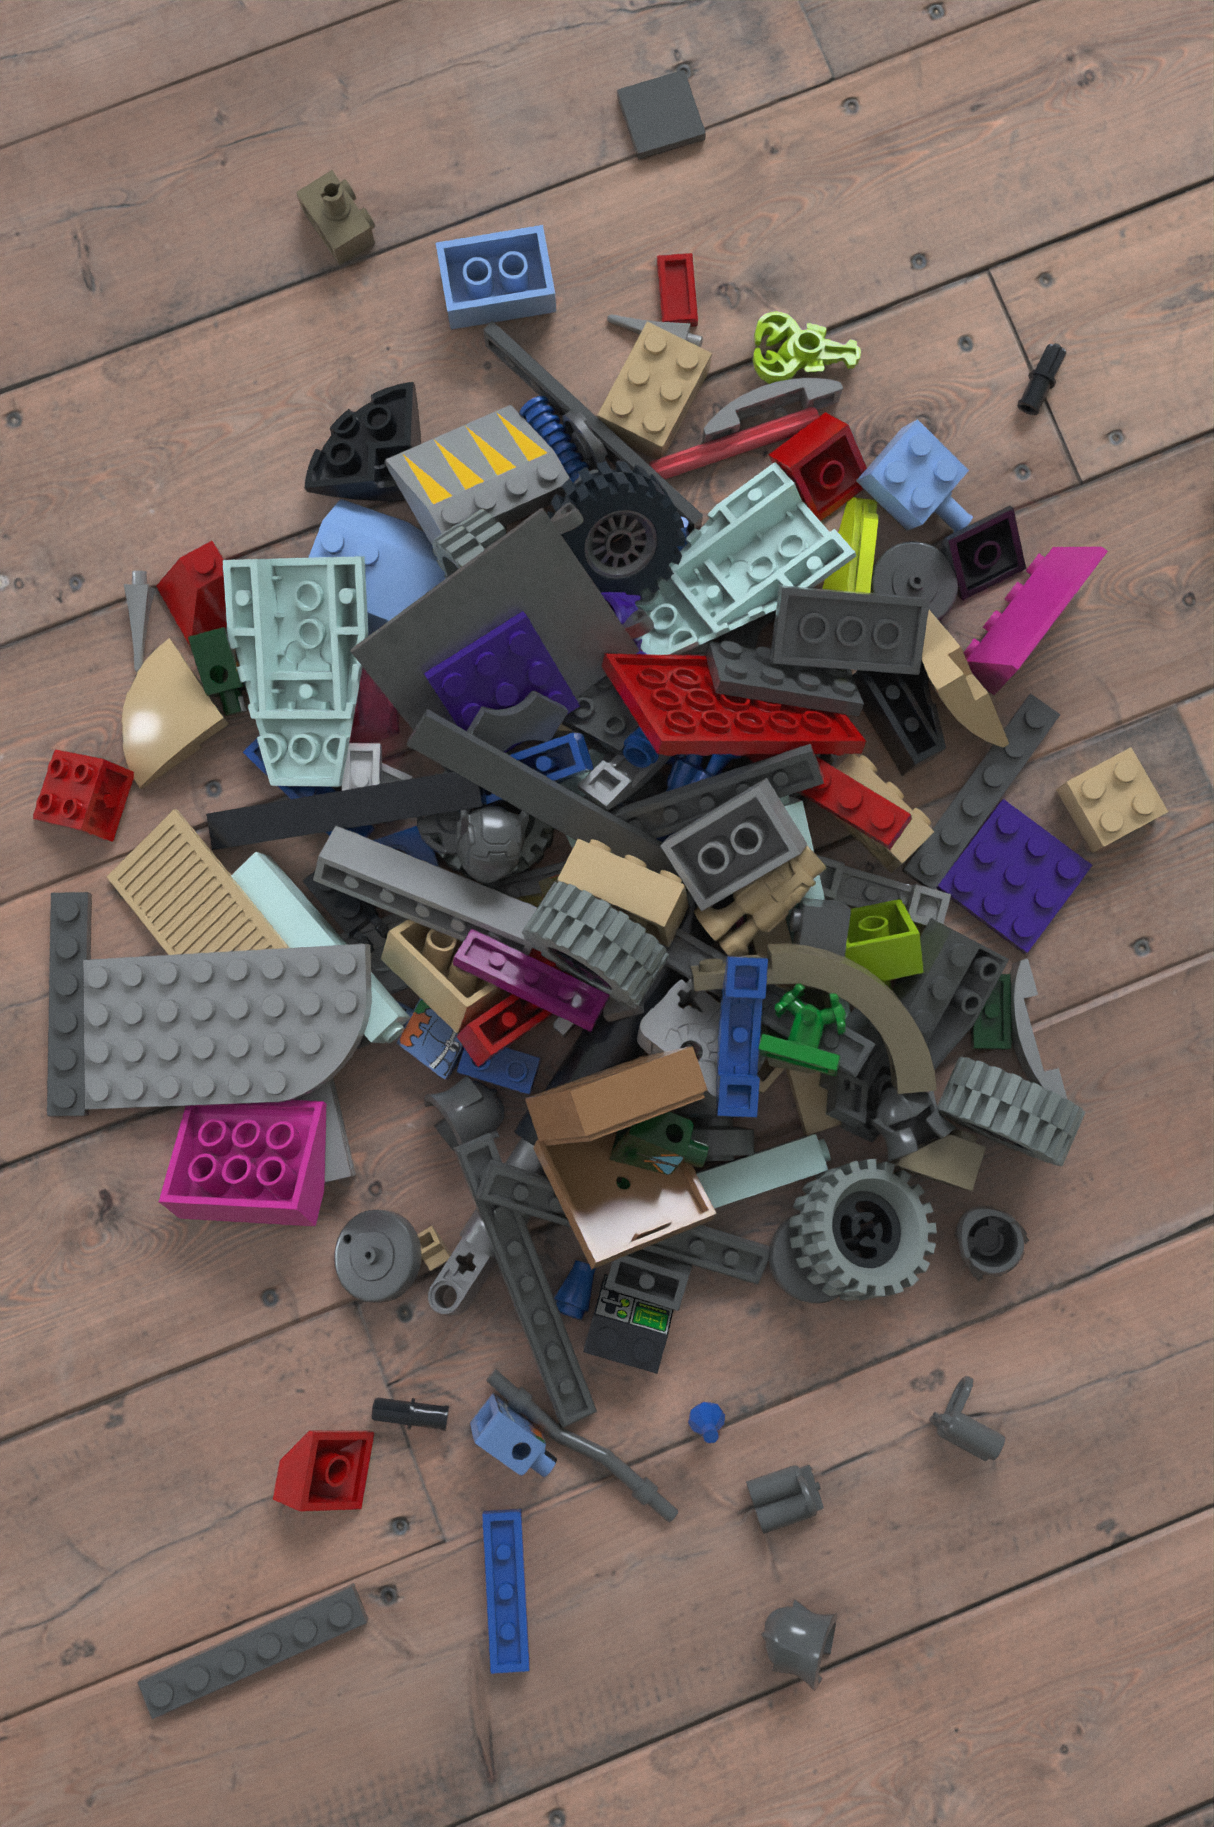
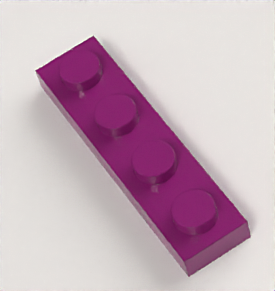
M474 929L470 930L453 959L454 966L590 1032L609 999V994Z

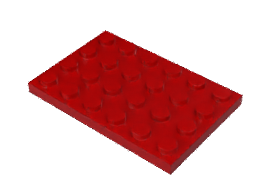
M605 653L601 667L657 754L674 756L676 754H698L701 756H709L711 754H732L736 756L767 754L775 756L811 744L814 754L842 756L844 754H862L867 742L846 714L717 694L706 656Z

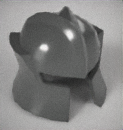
M466 1076L447 1091L425 1095V1106H435L444 1116V1119L434 1126L453 1151L454 1147L487 1133H490L493 1138L500 1137L497 1128L504 1120L505 1109L502 1101L497 1096L498 1091L496 1089H490L478 1081H471Z
M888 1088L881 1094L876 1109V1119L870 1122L886 1141L888 1161L917 1152L918 1145L936 1137L942 1139L956 1128L938 1110L934 1091L898 1094L895 1088Z
M796 1599L793 1606L778 1608L771 1612L766 1619L765 1631L761 1636L766 1642L765 1647L768 1657L774 1664L772 1671L796 1675L815 1691L823 1679L819 1675L823 1654H831L837 1615L813 1613Z

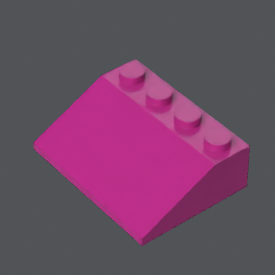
M1053 547L1045 557L1040 553L1026 569V572L1031 575L1026 583L1022 585L1017 581L1004 598V600L1010 603L1001 614L995 610L982 627L988 633L981 642L974 638L963 652L972 674L987 691L995 695L1018 671L1108 551L1105 548Z
M290 1100L285 1102L185 1106L158 1202L179 1219L316 1226L325 1183L327 1104L324 1101Z

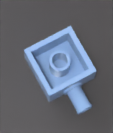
M918 419L901 428L856 480L907 531L923 525L934 512L954 530V533L967 527L973 519V516L969 515L951 497L952 490L969 470Z

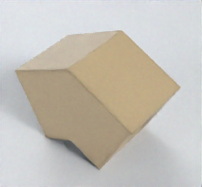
M433 1226L417 1234L421 1244V1257L430 1271L448 1261L451 1253Z

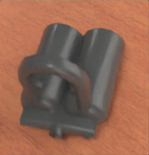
M965 1376L957 1384L944 1414L934 1412L929 1420L937 1427V1434L941 1438L983 1461L988 1459L994 1461L1003 1449L1005 1436L961 1413L974 1382L973 1378Z
M793 1465L746 1481L763 1534L811 1518L817 1514V1511L824 1509L818 1491L821 1487L819 1482H815L810 1465L803 1467Z

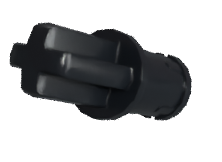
M1057 343L1048 344L1036 369L1030 371L1028 375L1030 381L1017 403V407L1024 413L1038 415L1049 389L1054 388L1056 385L1055 376L1066 356V350Z
M377 1397L373 1402L371 1416L374 1421L404 1424L410 1430L411 1426L446 1431L449 1406L417 1403L415 1398H412L411 1402Z

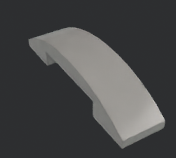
M798 378L778 381L754 389L730 402L708 422L703 429L702 444L739 432L740 421L798 401L801 402L803 409L809 407L820 409L838 403L843 390L841 382L821 378Z
M659 754L658 760L655 763L650 764L646 768H640L628 762L625 756L616 755L609 763L602 760L578 784V789L608 810L641 788L672 756Z
M817 855L826 866V869L819 874L826 900L845 902L848 907L857 908L901 899L916 926L926 928L931 918L944 924L951 894L918 884H905L845 866L843 862Z
M1024 959L1012 964L1010 974L1011 1041L1016 1056L1031 1083L1034 1082L1043 1086L1044 1089L1053 1091L1061 1095L1062 1098L1067 1099L1059 1068L1045 1071L1043 1069L1024 999L1038 995L1029 960Z

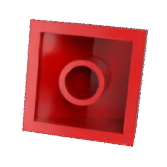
M826 412L768 454L772 464L776 462L794 482L801 500L820 521L864 489L856 480L867 467L850 427L845 422Z

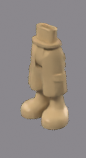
M807 845L798 856L734 892L733 897L735 900L721 909H714L710 906L703 911L697 907L694 913L708 934L715 941L719 940L722 949L728 956H747L749 952L748 945L760 930L769 933L789 914V910L802 900L811 886L813 887L816 884L814 878L823 872L826 866ZM744 914H751V918L735 930L730 929Z

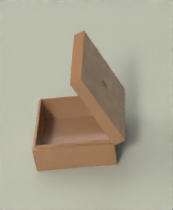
M693 1046L641 1056L525 1098L539 1139L536 1141L533 1149L591 1269L712 1221L717 1214L691 1164L682 1162L671 1175H666L609 1160L616 1131L705 1098L703 1092L708 1091ZM619 1177L628 1179L630 1187L628 1189H620L616 1184V1179Z

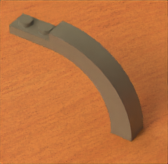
M767 944L768 969L766 985L802 984L829 993H836L840 998L860 1010L879 1031L889 1059L891 1083L898 1094L937 1091L935 1070L921 1031L902 1002L878 977L852 960L828 950L796 944ZM747 955V956H742V957L762 958V957L759 956V955ZM721 959L701 960L697 966H690L694 991L722 989L726 963H723Z

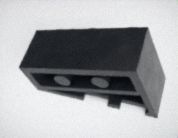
M922 660L919 675L857 670L853 674L864 703L862 709L902 776L933 760L946 749L936 703L932 702L928 685L930 679Z

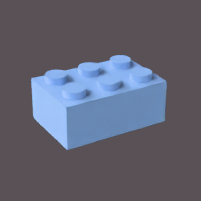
M543 225L436 243L451 330L488 324L491 321L500 322L556 312L555 289Z

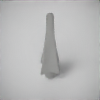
M609 315L607 317L609 323L637 334H641L648 321L699 347L702 346L703 337L690 333L691 323L649 321L617 315Z
M132 571V585L124 584L132 631L134 669L136 672L141 668L144 661L146 632L155 588L149 587L150 584H147L146 571Z

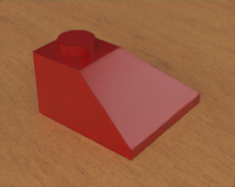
M212 540L180 557L156 585L188 644L189 636L222 627L227 628L223 560L225 559Z
M309 1430L279 1461L273 1500L300 1512L362 1509L375 1432L370 1430Z

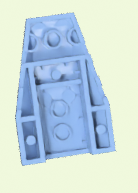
M340 499L323 519L308 557L365 556L368 636L446 579L444 571L437 563L438 558L433 553V547L423 531L409 522Z

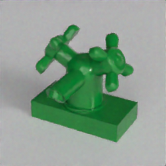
M796 984L793 990L785 993L774 1006L775 1014L779 1019L787 1010L795 1017L788 1040L762 1034L758 1048L760 1056L836 1077L840 1065V1055L819 1050L818 1047L824 1025L836 1023L838 1035L845 1033L846 1012L842 1004L839 1003V996L836 993L829 994L831 1008L819 1010L811 1004L804 1005L800 999L805 995L803 991L805 987L802 984Z

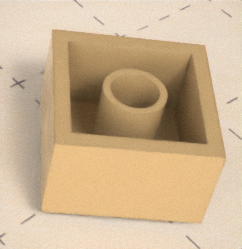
M1132 747L1072 778L1056 789L1092 853L1168 813L1167 808Z

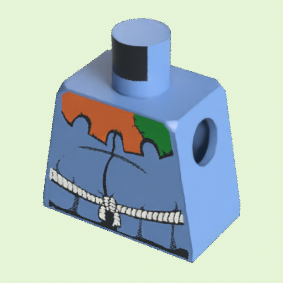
M421 998L415 1009L397 1001L411 1017L403 1025L405 1030L400 1035L397 1044L437 1075L449 1080L464 1050L463 1045L456 1037L458 1034Z
M492 1393L470 1422L474 1443L517 1474L523 1476L529 1468H532L542 1477H546L554 1468L557 1458L545 1449L546 1442L542 1432L520 1413L517 1414L495 1393Z

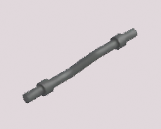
M497 1369L490 1374L486 1381L508 1400L507 1405L517 1414L522 1412L555 1442L600 1462L633 1491L632 1496L642 1505L648 1504L669 1523L676 1517L678 1509L657 1492L658 1487L647 1477L642 1479L609 1449L562 1428L531 1400L533 1396L522 1386L517 1388Z

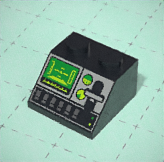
M604 1273L583 1352L658 1374L674 1310L605 1288L609 1274Z

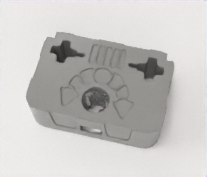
M681 979L643 1017L639 1026L637 1041L641 1048L649 1055L693 1046L708 1091L703 1092L705 1098L701 1100L712 1109H716L717 1050L721 1003H718L705 990L694 991L691 979L687 983ZM687 1001L692 1004V1007L686 1006L684 1009L679 1007V1003L684 1005ZM760 1054L758 1059V1071L760 1070L766 1059V1057L760 1056Z

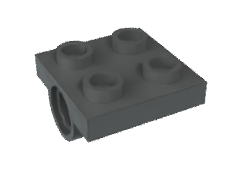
M606 675L576 697L580 707L567 714L561 724L576 733L583 734L586 745L602 754H607L610 750L623 757L624 741L639 727V724Z

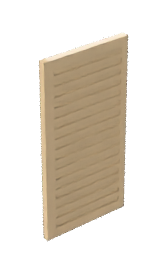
M177 809L172 810L107 876L108 880L168 955L289 948Z

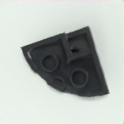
M414 382L397 384L371 394L370 403L364 405L356 412L348 409L330 426V438L322 450L315 449L310 460L304 487L307 492L354 500H406L388 470L385 460L421 444L419 410Z

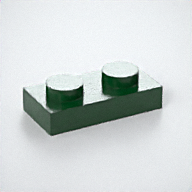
M1001 974L978 1018L971 1027V1049H1011V974Z

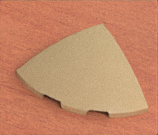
M929 610L922 662L934 689L954 717L970 732L1002 748L1009 744L989 693L972 674L961 646Z
M170 638L161 644L142 664L129 692H127L121 720L123 751L127 765L134 772V780L140 789H143L202 748L200 746L202 742L229 725L211 699L212 697L206 695L202 683Z

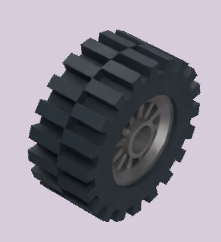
M616 461L615 470H611L607 462L596 463L597 473L590 474L587 467L578 471L582 480L574 484L569 478L562 485L566 492L564 498L555 494L551 501L555 512L563 505L571 503L583 516V522L578 527L561 534V536L600 592H625L626 595H639L640 600H642L640 591L648 588L651 594L655 593L660 589L656 581L660 577L668 581L674 574L669 564L672 562L679 565L682 554L677 546H685V536L681 531V528H684L682 518L659 480L653 474L649 476L644 468L635 464L633 471H631L627 462ZM547 512V515L551 519L555 513ZM624 534L618 541L610 542L615 535Z

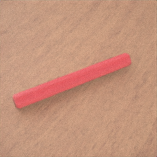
M809 407L653 460L649 463V466L662 478L668 479L794 436L817 419L819 413L815 407Z

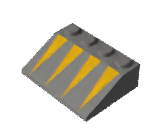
M512 405L385 460L388 470L430 543L479 509H484L486 513H490L494 516L496 523L500 522L503 527L541 508L552 505L551 501L555 494L564 497L566 492L562 485L569 479L554 450Z

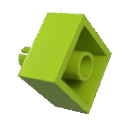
M901 899L852 908L845 950L846 958L866 968L891 990V979L924 973L920 933Z

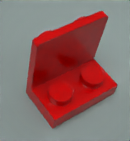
M55 750L49 762L40 795L36 801L33 819L76 829L97 838L113 842L134 779V772L102 758Z

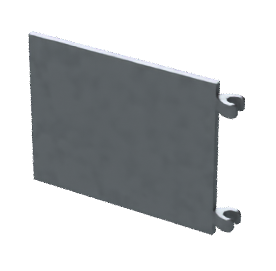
M567 503L563 505L551 519L543 508L539 509L350 649L354 657L413 731L427 709L456 725L424 673L522 611L529 618L575 698L606 676L605 671L601 667L605 653L636 654L640 651L632 639L649 633L654 628V622L644 610L638 609L622 625L561 536V534L573 530L583 522V516L573 504ZM441 765L447 773L453 772L452 770Z

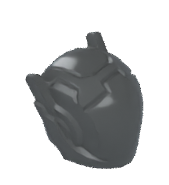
M499 806L476 808L470 815L467 814L466 810L461 811L460 821L457 822L456 854L462 867L473 879L479 883L490 884L504 878L517 867L525 841L529 814L523 810L520 814H514L509 812L506 807L501 808Z
M989 1205L975 1206L965 1211L960 1217L954 1233L955 1239L959 1243L961 1258L978 1282L983 1279V1275L1001 1277L1015 1268L1019 1261L1023 1259L1024 1245L1030 1241L1026 1236L1027 1232L1012 1215L994 1209Z

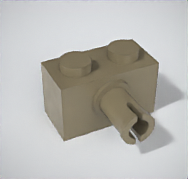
M333 170L296 192L302 211L339 266L375 244L372 233L375 224L365 208L358 209L354 203L356 196L346 179L340 182Z

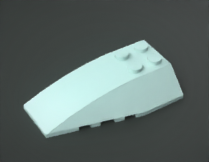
M774 462L718 503L708 513L709 520L700 530L695 528L685 540L688 544L680 551L682 558L679 565L672 562L669 564L674 574L668 581L662 577L656 581L660 587L659 590L651 594L648 588L640 591L643 599L635 604L637 608L644 610L654 622V628L641 638L642 644L640 648L646 654L682 655L723 634L775 611L779 585L814 588L855 558L856 553L835 529L830 532L801 500L794 482Z
M365 556L223 560L228 639L231 649H235L240 665L237 667L241 683L245 682L251 703L248 704L251 719L256 720L260 734L257 740L270 785L342 786L363 668L350 649L368 637Z

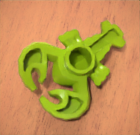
M773 311L764 314L758 320L754 333L755 345L757 347L760 346L761 340L765 335H770L766 340V346H773L786 337L788 339L782 344L777 353L767 350L765 354L766 359L761 355L760 348H755L752 360L758 376L771 384L793 379L794 374L799 369H804L808 374L824 372L825 365H832V363H838L839 361H843L848 369H853L860 360L861 348L857 346V341L852 339L845 345L825 339L826 327L817 324L807 323V329L801 330L797 322L787 313Z

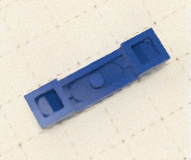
M727 956L718 1032L717 1116L757 1118L760 1078L757 1075L758 1048L760 1044L762 1001L766 998L767 958Z

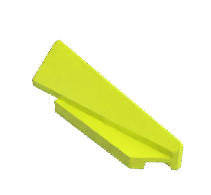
M853 497L847 501L838 533L855 551L856 557L824 580L822 589L870 593L879 521L878 514H876L878 503L876 500Z

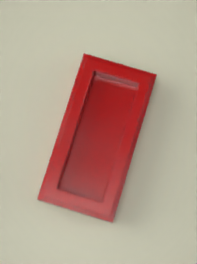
M693 254L657 255L661 321L691 323L690 327L698 326Z

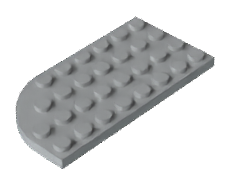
M350 944L83 960L85 1109L285 1102L298 1099L317 1090L330 1081L346 1065L356 1051L366 1030L372 1004L370 945Z

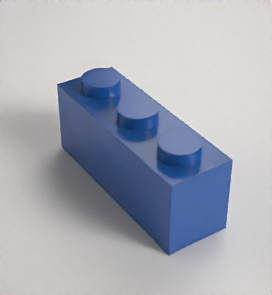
M574 732L509 755L557 783L591 772L594 769L583 734ZM485 789L487 806H494L505 802L502 798Z

